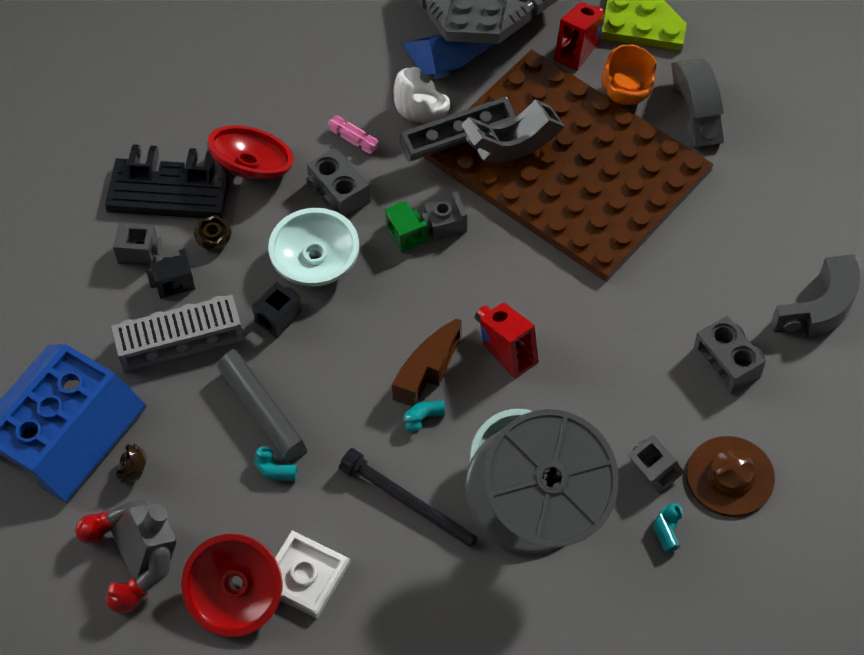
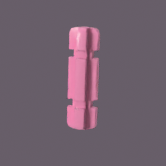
M335 115L329 121L330 131L337 135L341 133L340 137L358 148L362 146V150L368 154H373L378 149V139L371 135L366 136L367 133L350 122L345 123L346 120L340 116Z

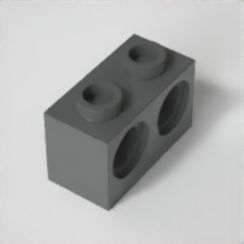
M336 147L307 163V183L313 192L316 193L318 191L329 210L347 217L371 202L369 184Z
M728 316L697 332L693 349L730 394L761 377L766 363L763 353L758 347L753 346L748 341L743 329L738 324H734ZM718 340L725 341L727 344L720 343ZM736 363H742V364L746 365L747 367H741V366L737 365Z

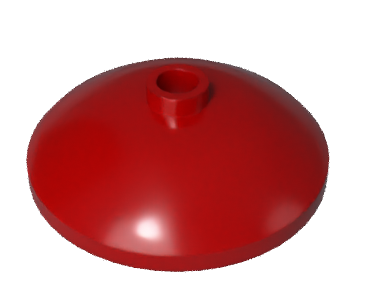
M229 125L219 127L210 133L207 142L209 153L220 166L234 175L245 179L269 180L278 178L291 170L294 161L291 149L282 140L270 133L248 126Z
M228 533L206 540L192 552L183 569L181 591L188 612L200 626L220 636L237 637L258 630L272 618L281 601L283 579L276 558L264 544L247 535ZM234 576L242 579L241 588L233 585Z

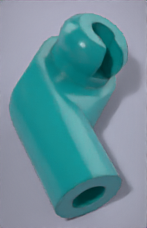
M444 400L425 401L415 404L404 413L405 429L410 432L420 431L422 428L421 420L425 417L445 416Z
M264 446L257 449L254 459L255 466L266 479L296 481L297 465H280L275 457L272 456L273 450Z
M670 503L668 506L663 507L653 524L654 531L666 554L680 548L673 531L679 523V519L683 516V510L676 503Z

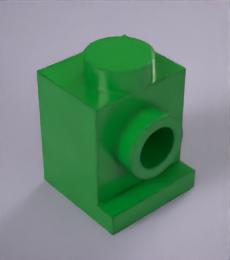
M407 201L397 202L385 209L386 227L400 252L428 242L427 223L421 220L417 210L412 211Z

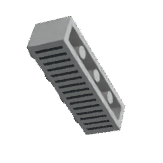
M232 294L216 296L211 300L197 304H186L181 308L166 312H155L150 316L135 320H124L120 324L111 326L118 357L124 372L244 341L240 319Z

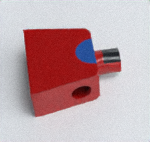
M580 2L561 18L553 60L576 71L580 69L600 41L605 19V12L602 8Z
M501 303L493 309L485 305L477 310L475 320L480 323L482 341L485 348L514 379L539 363L535 325L506 303Z

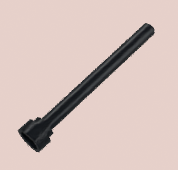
M349 449L343 456L338 467L340 471L348 476L354 475L365 478L468 547H472L476 543V535L368 466V461L364 459V455L356 449Z

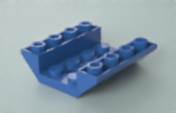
M67 344L48 345L0 399V455L34 475L43 490L62 502L67 503L147 406L114 372ZM70 380L79 381L77 388L73 390L63 389L66 382ZM26 429H38L34 437L30 439L22 438V433Z

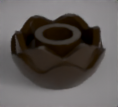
M215 215L201 219L194 229L196 242L207 250L223 248L229 242L232 234L228 221Z
M135 443L133 445L127 444L125 447L126 452L120 457L121 467L116 472V476L121 480V483L135 482L140 479L143 473L147 455Z

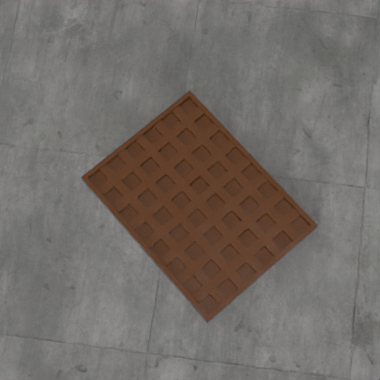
M532 49L470 108L507 96L517 117L536 99L552 106L565 128L538 150L508 162L492 163L483 161L477 149L473 148L468 142L424 157L425 160L605 282L622 267L713 168V163L620 104L615 103L609 97Z

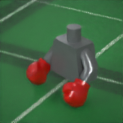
M128 502L109 512L104 511L101 514L83 516L76 524V536L86 544L100 542L103 539V535L111 531L132 578L124 584L113 582L107 588L105 602L113 612L122 615L132 612L142 599L148 595L147 591L169 573L170 561L176 546V537L167 520L168 510L158 503Z

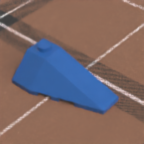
M442 35L404 42L405 50L417 67L421 69V73L423 75L434 74V79L450 76V70L461 68L494 45L492 43L446 41Z

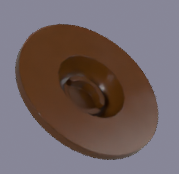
M721 436L702 443L691 455L687 466V482L691 493L702 506L719 515L740 517L754 513L766 504L773 492L775 474L769 458L758 446L739 437Z

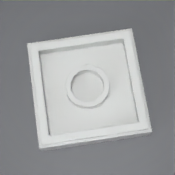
M292 530L275 557L281 569L283 579L281 601L318 619L349 567L350 558Z

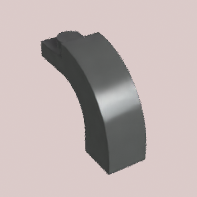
M703 58L671 63L674 91H681L687 103L693 147L724 143L721 114H724L718 83L711 66Z
M536 99L521 114L508 122L489 125L468 117L461 124L467 134L466 140L477 149L483 161L492 163L508 162L524 157L547 144L565 128L552 106Z
M855 254L826 257L819 274L825 294L810 302L777 305L771 321L774 332L785 331L791 333L804 329L807 339H811L836 329L848 316L859 289L860 270Z

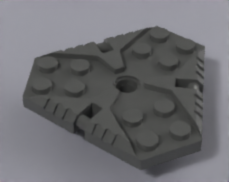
M558 0L416 1L422 9L427 10V16L446 41L499 44L531 21V13L539 15Z

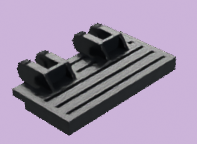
M137 144L132 145L129 159H115L105 202L107 212L207 218L215 215L223 219L230 172L218 165L216 175H213L215 160L208 150L205 155L204 167H196L198 161L196 148L189 149L186 165L184 162L160 161L159 171H156L159 157L157 146L150 145L146 164L140 163L142 152L141 146Z

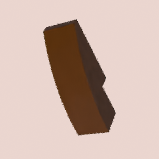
M456 318L442 326L425 339L410 355L392 383L393 400L413 407L419 402L428 382L440 386L462 337V320Z

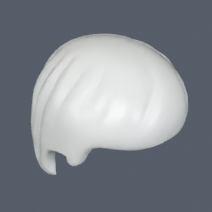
M404 68L398 72L394 83V103L397 111L405 119L418 123H429L445 117L450 109V99L448 96L438 92L432 80L429 83L420 79V68Z

